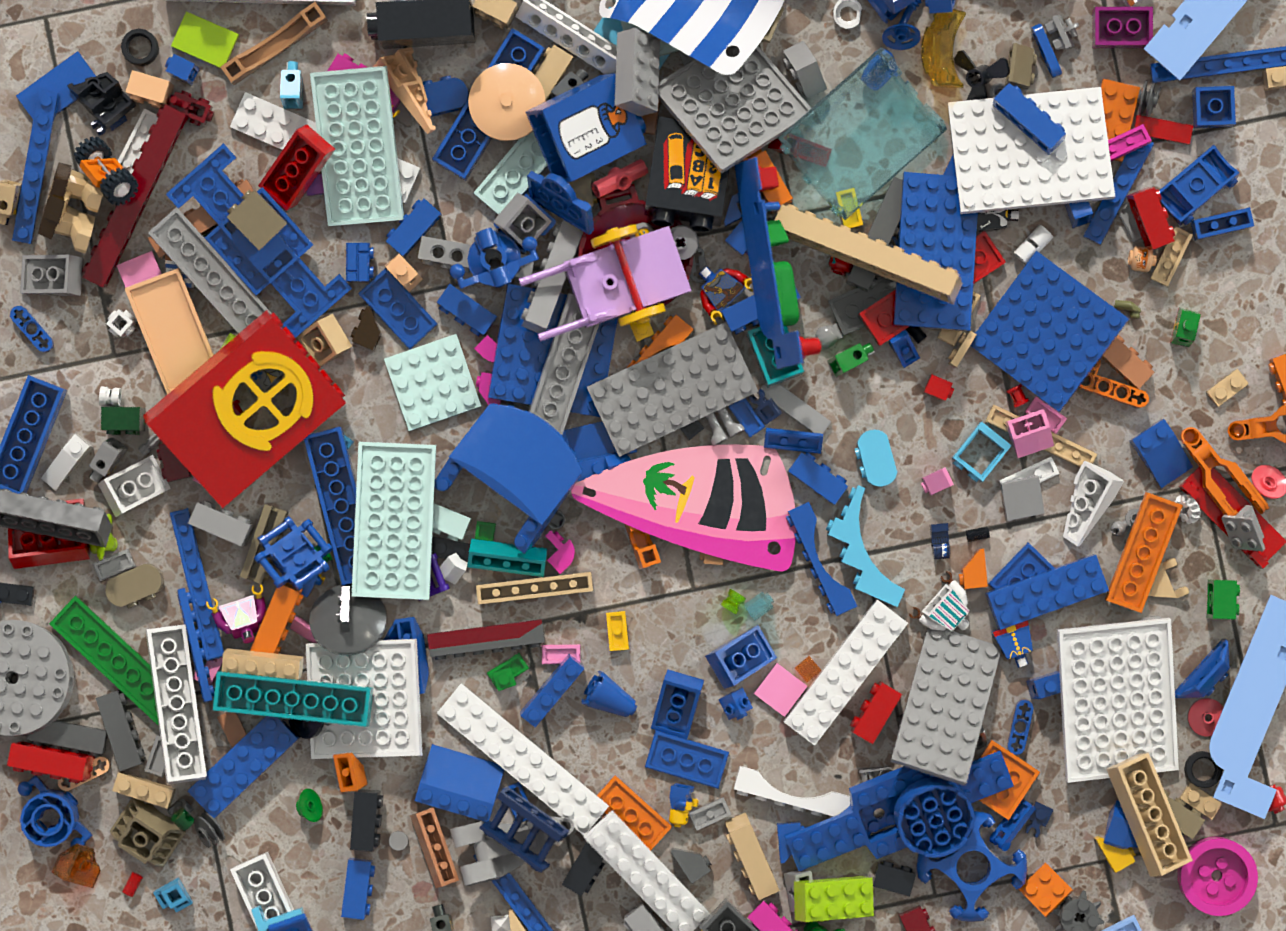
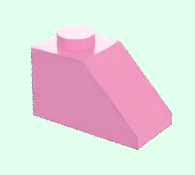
M946 467L923 477V482L921 483L924 492H929L930 495L954 485Z

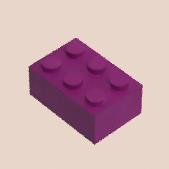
M1095 7L1092 10V48H1145L1153 38V7Z

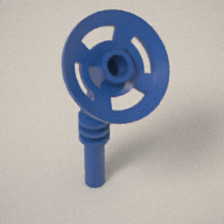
M916 0L908 5L899 24L892 25L883 32L882 41L887 47L895 50H906L919 43L921 38L920 31L907 23L913 11H916V7H919V4L922 3L921 0ZM892 35L895 42L890 41L887 36Z

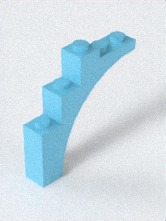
M857 485L856 488L852 487L848 496L851 499L849 505H844L841 512L843 519L841 520L837 517L834 520L830 519L826 530L829 531L827 535L848 544L847 547L843 546L839 557L842 558L841 562L861 570V573H857L854 578V589L898 607L905 589L891 582L878 570L864 547L860 534L859 513L865 488Z

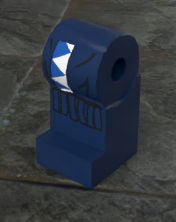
M948 523L930 525L931 547L934 560L950 558Z

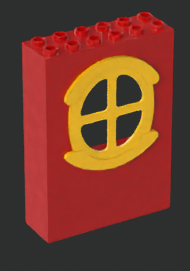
M267 310L143 415L150 429L222 508L346 404L343 399L345 394L336 383L331 384L333 380L325 370H319L321 367L311 355L307 357L308 352L299 341L295 343L294 340L296 338L286 326L282 328L284 324L274 312L270 314ZM270 368L282 371L285 377L266 393L262 392L250 378L253 372L261 369ZM244 382L256 394L258 400L241 415L236 416L232 408L233 395L238 385ZM293 383L296 387V402L290 415L284 416L271 402V399L286 385ZM262 406H266L279 421L277 426L265 430H254L244 425L245 420Z

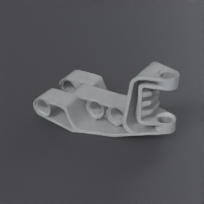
M551 817L559 824L567 822L570 825L569 834L574 830V823L570 818ZM484 821L450 830L455 849L464 845L474 846L477 862L460 867L465 886L499 879L526 863L495 839L486 836L479 829L485 823ZM500 823L498 827L507 833L512 824ZM532 823L521 824L514 839L523 844L533 827ZM539 830L529 849L539 855L548 839V835Z

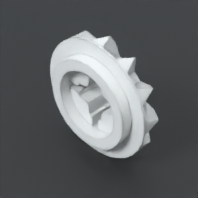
M1186 494L1178 496L1174 502L1183 505L1179 514L1181 521H1186L1187 524L1197 522L1201 513L1196 500Z

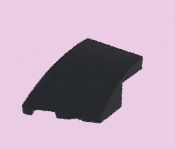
M108 72L99 74L96 77L86 78L85 82L76 85L73 83L67 85L79 102L106 129L136 107L134 100L130 99L122 91L119 82Z

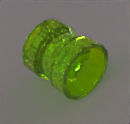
M729 589L727 598L720 605L737 614L740 604H743L746 598Z

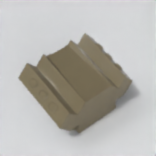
M131 798L111 828L110 833L119 842L117 846L144 864L149 861L155 866L164 867L186 831H181L171 821L172 817L159 812L153 805L145 804L144 801L136 798Z

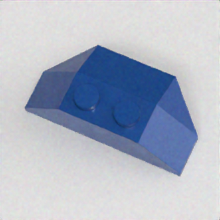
M415 617L395 619L383 640L417 639L419 694H424L429 676L424 635Z
M1221 639L1175 690L1176 699L1205 697V695L1208 697L1214 692L1215 684L1218 681L1222 682L1228 676L1227 671L1230 669L1229 643L1226 639Z

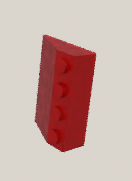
M83 498L65 501L68 504L75 505V503H79L85 506ZM8 528V552L13 569L90 559L89 544Z

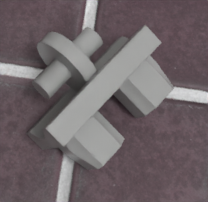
M1061 15L1053 16V20L1049 21L1045 27L1049 34L1058 31L1061 36L1053 40L1055 49H1070L1075 45L1069 32L1073 38L1078 36L1075 29L1079 27V23L1072 24L1069 18L1065 20L1068 26L1066 27Z

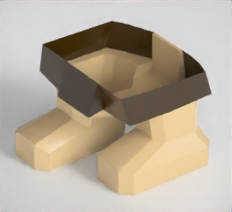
M59 162L38 234L51 240L54 233L70 236L75 251L86 253L96 216L80 212L68 206L70 198L83 200L88 210L98 212L103 194L100 190L101 188L95 187L85 174L72 170V165Z

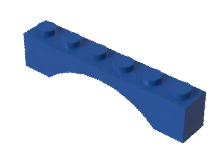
M807 502L788 511L789 515L786 518L790 527L795 526L797 533L794 535L798 544H803L805 550L802 553L806 561H810L813 566L810 570L814 579L818 578L821 583L818 587L822 596H827L829 603L826 605L830 613H835V616H838L858 607L850 589L835 581L825 571L819 561L814 542L817 518L810 503Z

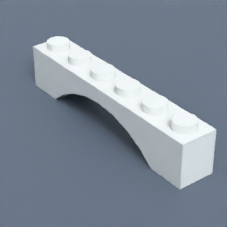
M739 766L734 784L737 794L748 796V793L756 795L755 799L766 801L768 798L774 800V804L784 807L785 804L793 805L792 809L802 812L804 809L812 810L811 814L822 817V814L830 815V818L834 817L850 806L849 795L834 791L816 797H796L785 794L771 786L759 771Z

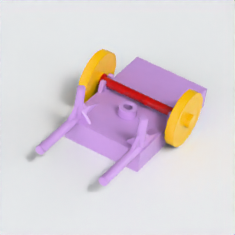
M636 225L620 229L618 227L609 229L606 234L590 241L593 248L608 244L612 245L565 261L561 265L520 278V285L523 286L566 271L582 317L580 320L539 333V340L543 341L583 326L588 328L634 311L635 313L618 319L620 327L636 322L643 324L650 321V317L666 311L664 304L652 305L691 292L669 226L626 241H622V239L638 233ZM608 279L613 281L612 286L607 285L606 281Z

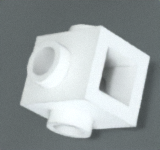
M119 309L113 311L108 317L109 321L106 323L110 327L109 331L116 337L119 335L121 337L126 335L129 337L136 329L134 327L136 322L133 321L135 317L127 310L124 312ZM121 321L126 322V325L123 328L120 327Z

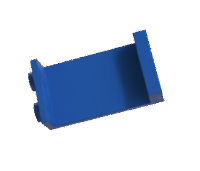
M602 421L563 431L564 441L570 449L574 450L577 460L616 452ZM635 449V450H633V451H631V452H628V453H626V454L628 455V454H632V453H637V449Z

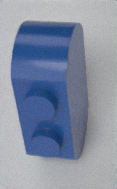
M444 76L437 82H432V80L423 82L428 100L426 104L428 110L431 111V117L462 110L469 99V92L465 83L456 77Z

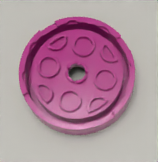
M1207 837L1195 842L1188 848L1193 861L1178 868L1177 879L1183 896L1192 906L1209 915L1226 916L1236 913L1250 902L1257 888L1258 871L1253 857L1243 846L1224 837ZM1214 870L1221 872L1219 881H1214L1211 878Z

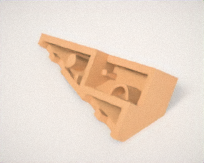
M413 48L399 49L394 55L380 57L373 67L387 66L389 87L427 134L432 133L436 127L431 122L432 114L427 108L426 103L428 100L423 82L416 70L418 65L412 56Z

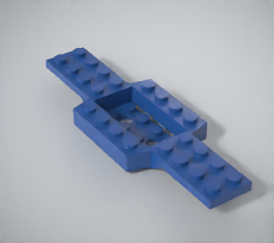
M1001 751L972 761L967 783L965 786L958 784L964 790L970 803L1014 786ZM903 766L850 787V806L843 812L785 836L798 871L805 870L865 845L876 859L907 848L896 826L871 836L870 834L895 824L894 808L896 802L909 785L920 779L936 776ZM878 808L884 810V814L881 817L874 816V811Z

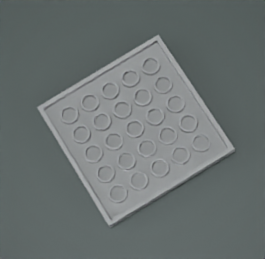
M731 45L726 49L728 57H736L740 53V49L735 45ZM759 46L756 47L743 65L733 74H720L695 59L661 80L658 85V99L721 174L805 121L814 113L812 108Z

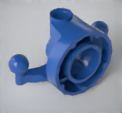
M492 228L481 230L475 233L476 237L469 249L467 258L473 277L463 278L465 269L461 264L452 265L450 275L457 279L460 289L480 282L495 288L507 285L516 277L520 267L539 260L535 250L538 245L537 240L531 236L523 240L522 246L530 255L521 258L520 250L515 241L507 235L497 233ZM497 247L496 249L502 254L501 262L504 266L491 270V266L485 261L486 253L484 252L490 248Z
M37 775L28 782H21L17 788L21 796H29L33 791L34 785L40 791L38 795L28 800L22 809L20 823L26 838L35 845L51 847L65 841L73 830H76L82 837L72 839L70 848L74 852H82L85 849V842L93 835L79 821L77 807L79 803L76 798L68 791L64 793L54 789L49 790ZM54 808L60 815L58 823L47 828L40 819L47 809Z

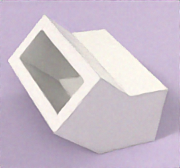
M457 553L448 556L440 566L444 579L456 584L466 571L468 562L460 559Z

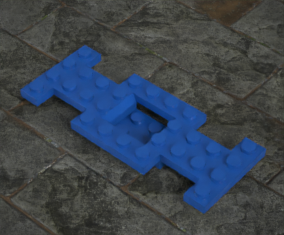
M223 143L167 192L166 195L178 209L191 197H194L218 224L205 239L255 295L260 293L270 283L296 311L283 323V327L286 326L296 338L350 291L352 287L340 274L326 286L323 285L300 259L314 244L263 187L257 192L287 222L266 245L258 250L227 218L229 215L227 211L235 203L239 205L243 201L241 197L244 194L222 171L237 158Z

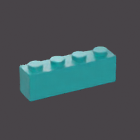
M471 539L467 567L544 577L547 548L532 547L523 553L516 548L515 544Z

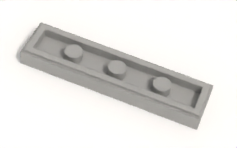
M765 383L761 389L765 392L766 399L772 398L781 410L813 433L823 434L830 425V420L782 385L776 384L767 388Z

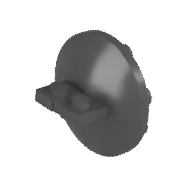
M352 584L338 585L325 591L313 604L309 616L311 633L316 642L325 650L337 655H355L367 651L381 639L387 623L386 610L382 600L377 597L352 596Z

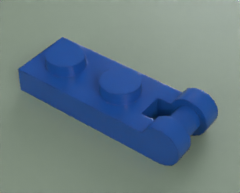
M1022 799L1010 819L1004 818L992 833L990 842L998 845L1002 851H1007L1011 846V841L1036 808Z

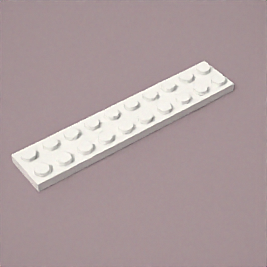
M246 92L230 125V128L281 150L284 149L295 131L306 124L317 133L316 122ZM398 158L402 202L406 204L421 168Z
M462 683L437 712L439 716L558 815L570 818L574 823V828L581 834H587L609 807L608 804Z

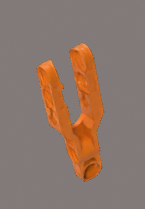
M1286 404L1281 406L1271 416L1232 422L1228 427L1229 436L1233 440L1273 436L1286 443V433H1282L1277 427L1278 418L1286 415Z
M1188 427L1181 432V442L1202 470L1203 488L1224 515L1236 516L1238 512L1229 505L1225 499L1226 496L1211 478V469L1215 466H1223L1260 514L1269 509L1267 502L1237 463L1220 458L1196 428Z

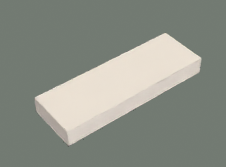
M1048 457L1000 480L999 483L1037 475L1041 483L1058 475L1059 471L1052 457Z

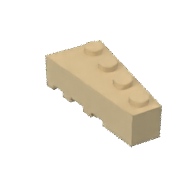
M746 812L725 821L729 834H726L730 845L734 844L736 847V851L733 852L737 861H742L744 867L741 870L745 879H750L751 884L748 886L752 895L756 894L758 900H761L779 892V887Z

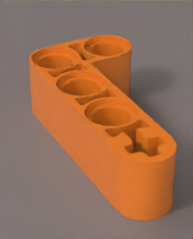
M1100 360L1087 376L1089 384L1087 386L1082 384L1079 386L1081 390L1134 408L1144 407L1149 402V396L1145 391L1097 375L1101 363ZM1101 381L1107 384L1105 392H1101L1098 388V384ZM1118 388L1125 390L1124 398L1117 396L1116 391ZM1130 395L1135 397L1141 395V399H1143V402L1137 404L1136 399H1129Z

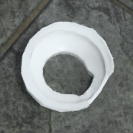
M838 0L833 9L835 22L845 29L854 28L860 23L862 6L857 0ZM844 7H851L857 11L856 19L844 21L840 16L841 10Z

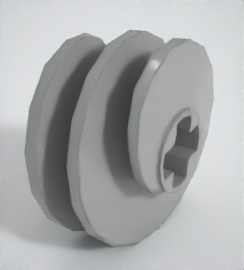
M679 225L670 229L680 259L685 260L694 256L699 247V238L696 232L686 225ZM678 239H685L686 241L684 243L686 245L679 246L678 244L680 242L678 241Z

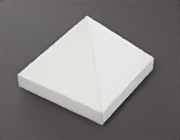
M509 914L490 917L492 931H511Z

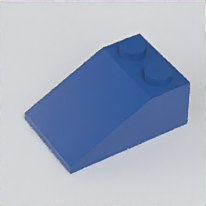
M1165 419L1159 420L1129 440L1160 488H1163L1193 468L1180 442Z
M759 625L754 626L705 656L724 689L735 686L777 658Z
M667 669L651 729L688 739L704 680Z

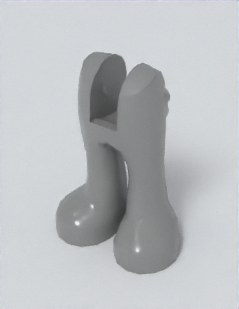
M726 407L716 411L730 438L745 430L742 424L735 423L732 420ZM715 412L705 416L713 432L711 438L712 445L715 446L726 441L728 437L719 424Z

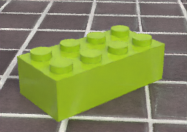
M854 876L794 881L795 920L814 922L874 916L873 878Z

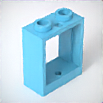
M980 422L952 456L953 464L960 470L966 469L969 472L968 476L975 482L978 480L983 482L1012 445L983 422ZM979 432L1001 448L982 474L978 473L959 457Z

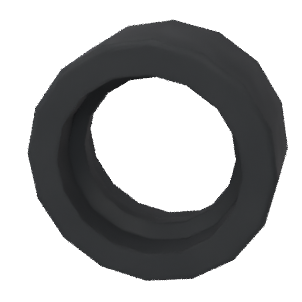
M138 28L126 33L122 39L121 50L126 60L133 65L146 66L152 63L158 56L159 46L152 33ZM138 36L147 38L151 43L150 53L141 59L133 57L129 52V43Z
M1205 751L1195 752L1190 755L1184 767L1185 776L1188 781L1200 788H1209L1217 784L1223 772V769L1217 766L1211 758L1210 752ZM1206 758L1212 761L1215 771L1209 780L1200 781L1193 775L1192 767L1198 759Z

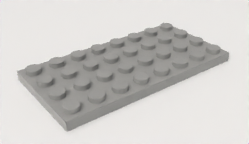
M726 322L587 386V390L619 457L759 392Z
M927 627L890 762L965 786L1002 650L998 645L950 631L949 629L939 631Z

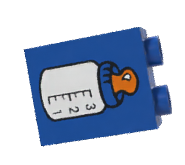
M616 73L597 76L525 111L550 173L562 177L567 182H572L647 144L643 136L646 132L643 118L615 106Z

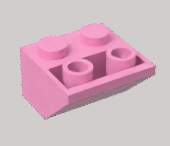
M1044 409L1005 422L1017 459L1054 446L1050 425Z

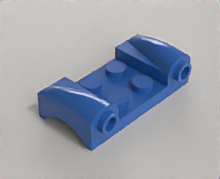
M1213 145L1159 190L1162 197L1160 203L1180 226L1183 224L1187 226L1194 220L1193 215L1197 209L1222 188L1228 187L1231 189L1238 183L1239 172L1224 159L1217 147Z

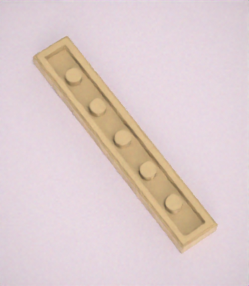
M993 404L985 422L1008 433L1005 422L1019 418V416ZM1052 433L1054 446L1044 449L1078 467H1081L1084 461L1093 464L1097 456L1096 453L1055 433Z

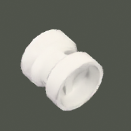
M101 386L99 405L106 406L111 404L112 406L119 407L121 403V388L109 389L108 387Z

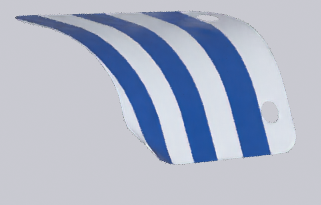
M601 0L599 13L603 18H611L634 24L720 74L728 75L735 73L756 49L774 22L785 0H616L615 5L610 9L605 7L607 0ZM731 45L737 46L740 49L739 55L728 57L726 55L727 47Z

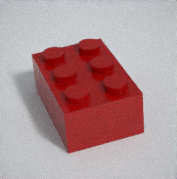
M1147 187L1126 196L1143 243L1148 250H1154L1175 241L1173 238L1175 232L1173 227L1168 225L1167 219L1169 216L1165 207L1162 208L1160 201L1162 197L1158 189L1155 190V187Z
M881 681L878 684L874 683L869 692L872 694L869 700H864L860 707L862 712L859 717L855 716L850 724L853 733L871 744L876 740L902 696L901 693Z

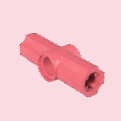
M642 159L623 168L613 167L607 176L591 184L592 191L598 199L617 189L624 191L631 186L633 181L645 176L648 173V168Z

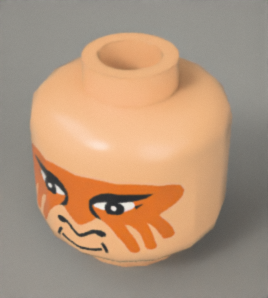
M1135 246L1133 250L1129 251L1128 265L1131 266L1132 270L1149 272L1152 266H1156L1157 255H1153V250Z

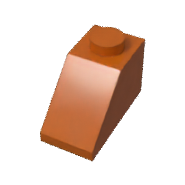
M978 549L961 569L962 574H958L959 585H963V589L988 587L984 549Z
M352 752L333 755L340 792L358 791L367 785L364 766Z

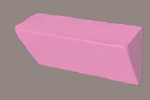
M299 616L295 617L290 626L291 630L311 643H317L311 633L310 624Z

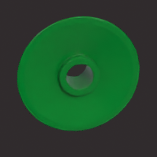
M304 789L299 796V800L296 802L297 812L308 821L317 822L321 819L323 813L320 797L314 790Z

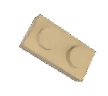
M971 330L967 333H962L958 340L960 345L957 350L953 349L948 356V359H950L949 365L954 368L959 365L977 334Z
M1235 369L1207 390L1206 393L1214 404L1219 407L1249 383L1241 372Z
M1190 782L1179 797L1211 820L1222 806L1221 802Z

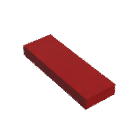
M1136 115L1134 128L1143 124L1150 138L1190 145L1194 125Z

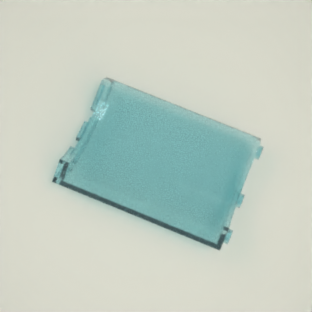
M882 47L778 138L782 144L780 149L786 155H789L803 174L801 177L805 183L811 184L831 206L830 210L837 217L840 215L844 220L851 216L947 130L944 120L927 103L923 106V103L917 98L918 93L908 81L904 82L900 76L902 72L894 58Z

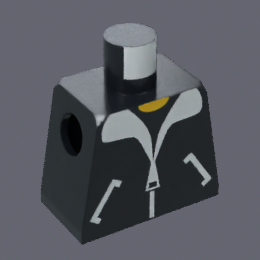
M1008 209L978 212L977 232L1006 229L1007 221H1018L1019 210Z

